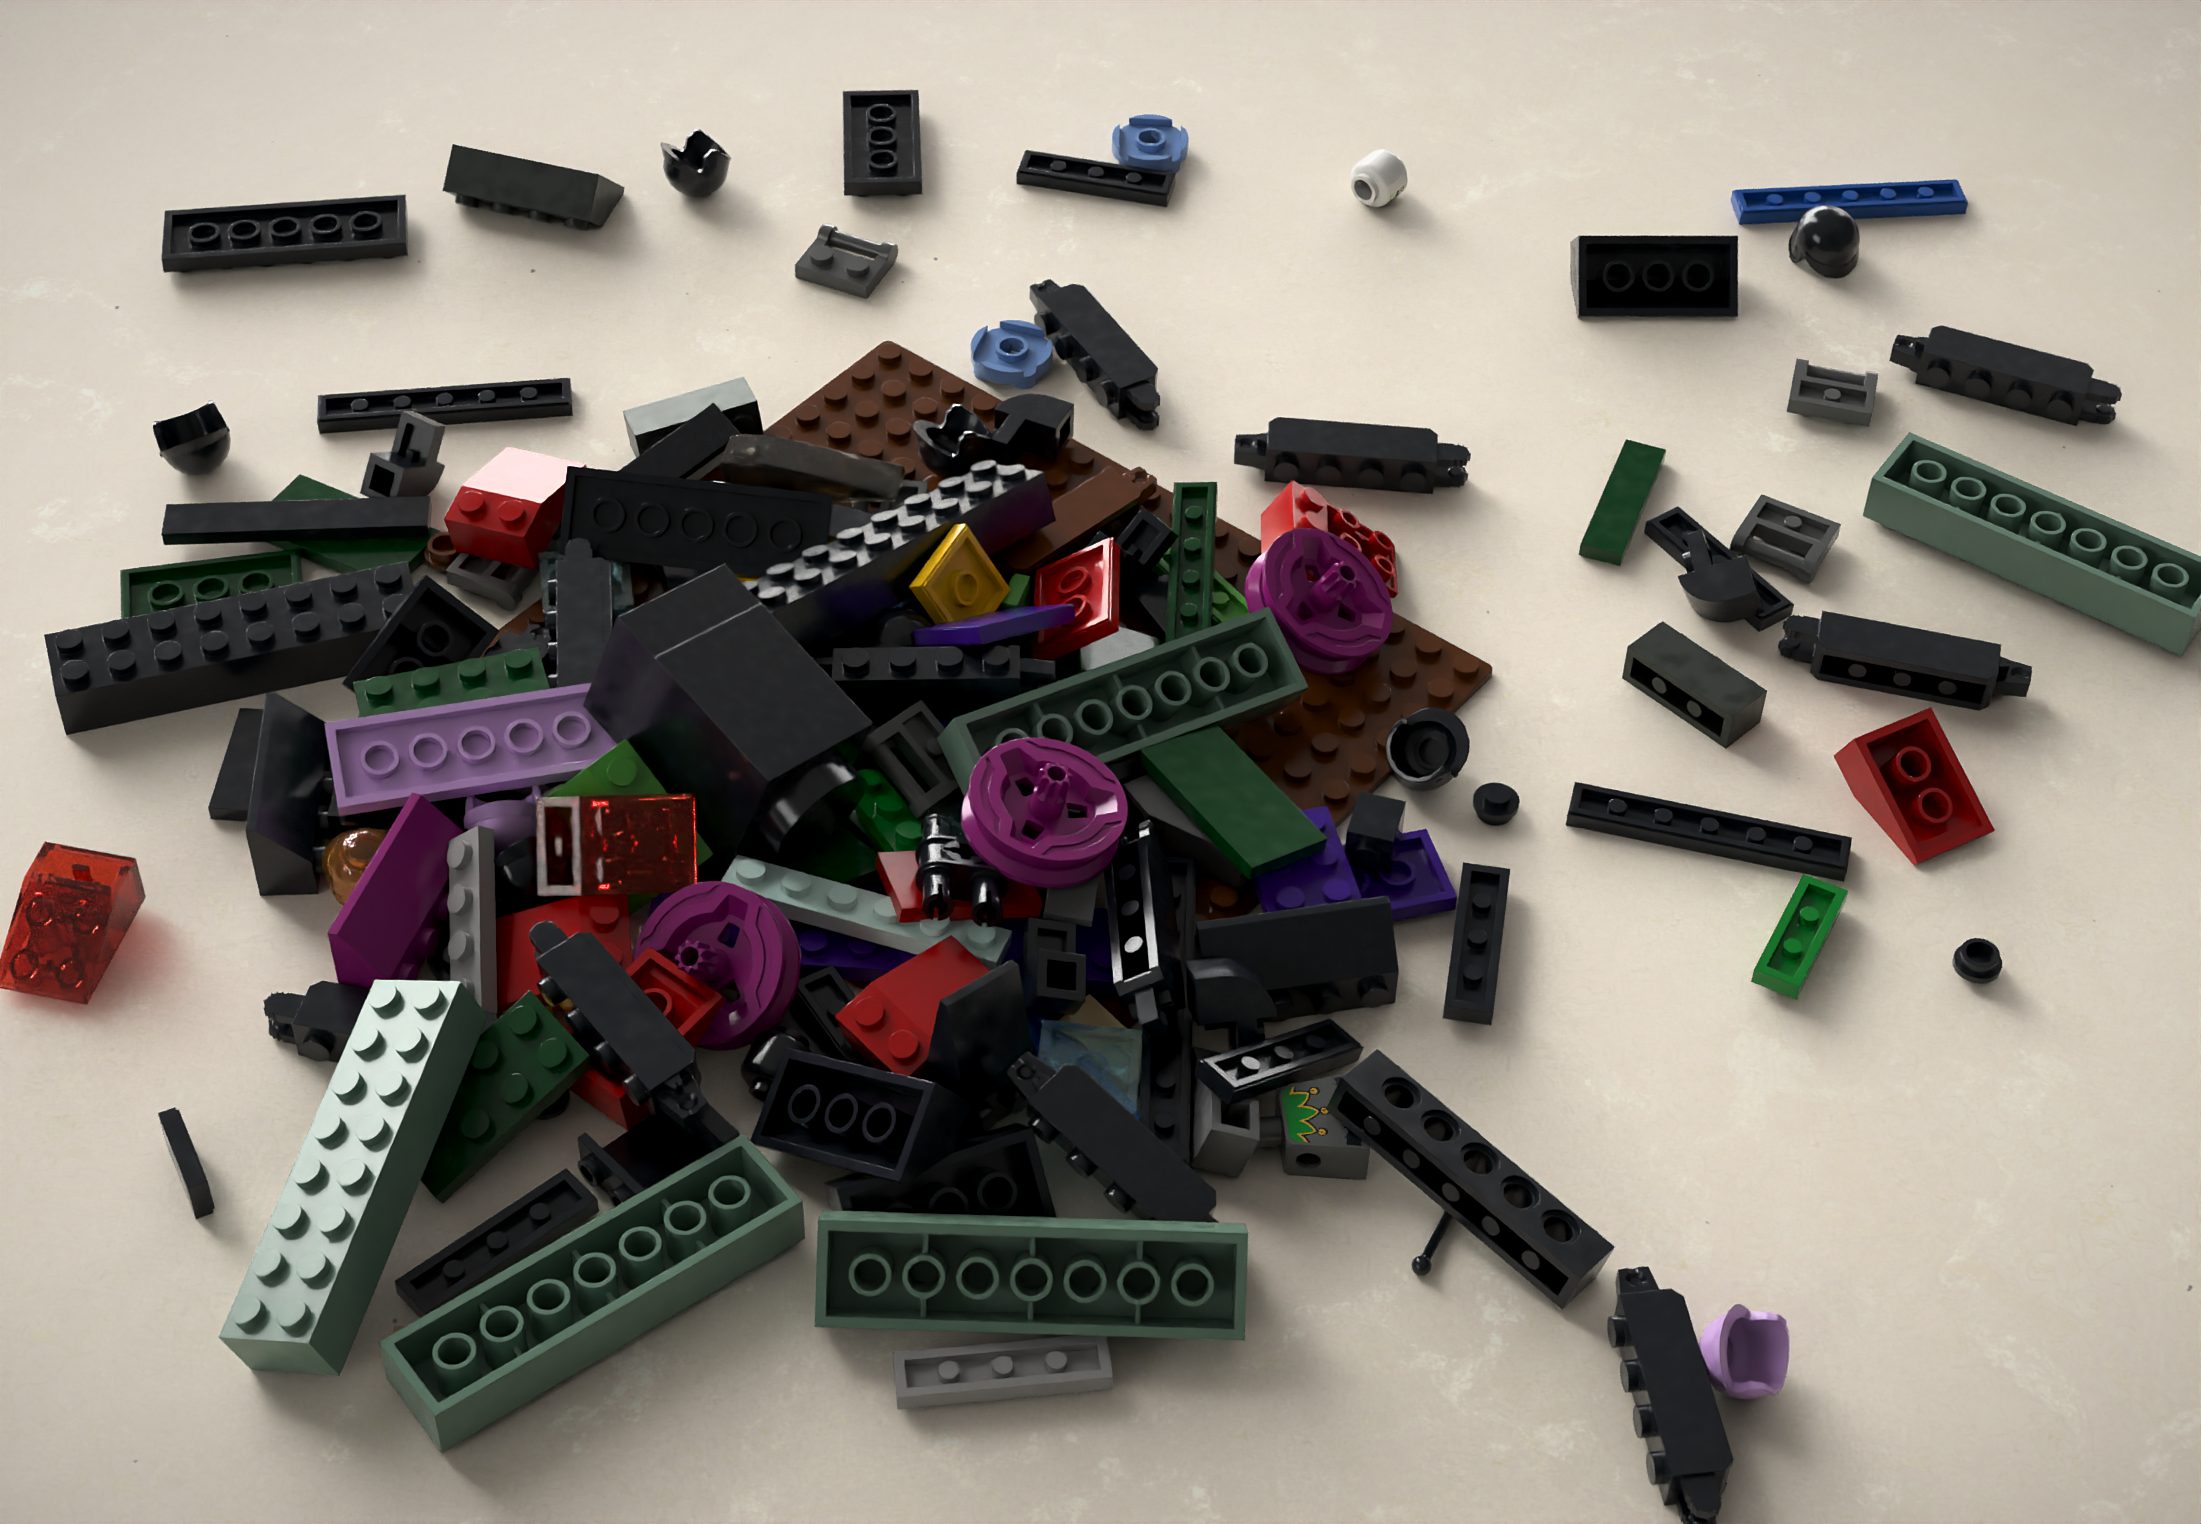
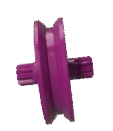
M1299 528L1287 531L1280 535L1269 546L1268 550L1255 560L1248 571L1245 582V597L1249 613L1270 607L1299 668L1326 676H1338L1349 673L1358 668L1367 659L1369 654L1377 650L1390 633L1393 610L1390 595L1382 577L1372 563L1357 548L1332 533L1313 528ZM1305 569L1308 570L1311 577L1315 578L1317 582L1307 580ZM1339 609L1345 612L1348 620L1338 616Z
M1020 738L992 748L976 763L962 804L961 822L966 839L975 853L987 865L999 870L1002 875L1031 886L1063 888L1085 883L1098 876L1108 867L1114 858L1119 838L1125 828L1128 806L1126 795L1116 776L1092 754L1072 744L1054 739ZM1023 784L1028 789H1032L1033 793L1023 796L1017 785ZM1067 809L1080 811L1081 814L1086 815V818H1069Z
M706 881L695 883L670 895L650 915L642 928L635 947L633 962L646 949L651 947L675 963L679 970L694 976L723 996L722 990L725 988L739 992L740 998L733 1004H730L723 996V1005L696 1045V1047L707 1050L728 1051L752 1044L754 1038L760 1032L772 1030L786 1014L799 983L801 967L800 949L795 931L786 915L778 906L764 896L727 882ZM732 924L740 928L733 948L721 941Z

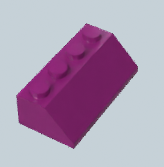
M412 792L327 932L339 984L371 989L374 980H417L419 969L426 957L431 958L434 955L438 946L439 935L447 922L450 923L447 906L449 896L448 841L464 832L421 794Z

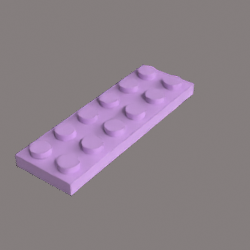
M591 683L324 723L339 816L401 807L405 805L412 792L421 794L429 802L567 781L616 746L617 743L583 707Z

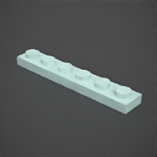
M741 855L735 857L721 882L735 884L764 896L778 906L788 919L917 955L952 935L992 971L1001 965L1011 944V930L997 926L987 928V923H982L981 927L975 924L973 920L950 921L948 917L942 921H938V918H933V920L925 919L916 923H899L891 898L888 896Z

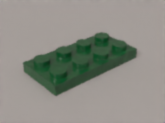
M538 647L518 649L482 658H470L461 662L435 667H423L414 671L388 676H376L367 680L353 682L360 718L550 689Z
M530 990L480 1035L420 1181L442 1204L596 1063L589 1053Z

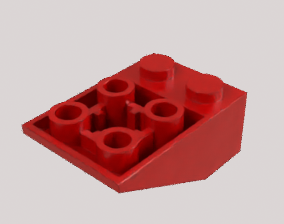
M1292 480L1261 514V555L1268 550L1269 546L1280 535L1287 531L1299 528L1323 530L1344 539L1357 548L1372 563L1382 577L1390 598H1395L1398 595L1395 545L1390 538L1380 531L1373 532L1362 525L1348 510H1339L1326 502L1317 490L1311 487L1305 488ZM1305 569L1307 580L1317 582L1315 578L1311 577L1308 570Z

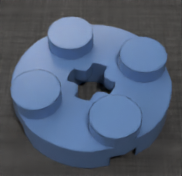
M1152 114L1137 115L1129 118V125L1123 126L1120 129V124H1118L1114 128L1112 133V154L1121 165L1177 173L1180 170V163L1187 157L1189 137L1182 125L1181 131L1172 126V119Z
M1021 320L1000 321V328L988 331L987 325L978 330L971 341V362L974 367V375L981 381H992L998 384L1014 385L1019 389H1030L1037 384V379L1045 375L1052 365L1053 344L1051 339L1048 341L1044 338V330L1030 322ZM1011 351H1017V352H1018V353H1015V354H1009Z

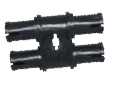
M937 814L927 816L921 823L922 840L915 849V860L919 866L915 874L916 886L923 893L922 911L924 915L933 920L934 908H937L938 921H942L952 915L954 911L953 900L972 902L971 918L975 924L982 927L983 915H986L987 928L996 926L1003 917L1001 899L1008 890L1006 876L1002 875L996 868L987 865L975 853L966 838L952 837V824L945 815L941 814L940 826L937 825Z

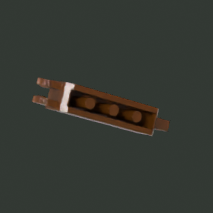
M1140 466L1123 474L1109 467L1052 502L1056 518L1055 522L992 554L989 558L1007 585H1009L1015 573L1030 576L1031 598L1034 596L1036 570L1085 549L1099 530L1110 538L1113 537L1116 541L1140 511V505L1156 492L1157 478L1148 474Z

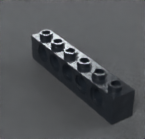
M1376 1049L1341 1077L1326 1110L1558 1307L1564 1309L1597 1278L1615 1246L1380 1050Z

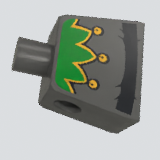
M1346 1073L1282 1086L1277 1090L1275 1116L1260 1117V1141L1256 1148L1279 1147L1283 1171L1288 1175L1366 1180L1370 1147L1326 1110L1341 1077Z

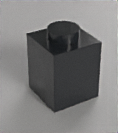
M1359 792L1346 833L1345 854L1349 865L1390 874L1403 832L1406 801Z

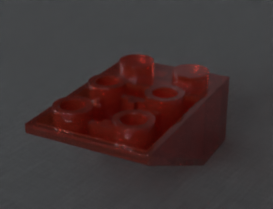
M695 793L536 798L538 896L675 893L684 887L697 883Z
M44 842L23 879L0 957V988L87 1005L146 898L136 858Z

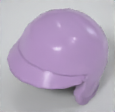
M533 785V792L521 801L502 800L486 803L475 798L474 795L466 796L464 829L470 830L478 825L494 829L495 859L510 845L530 836L543 835L546 825V812L539 785Z
M1736 1304L1725 1314L1711 1321L1704 1329L1699 1342V1348L1712 1387L1723 1395L1736 1399H1754L1767 1395H1778L1784 1386L1790 1355V1337L1786 1319L1781 1315L1770 1312L1748 1311L1745 1306Z

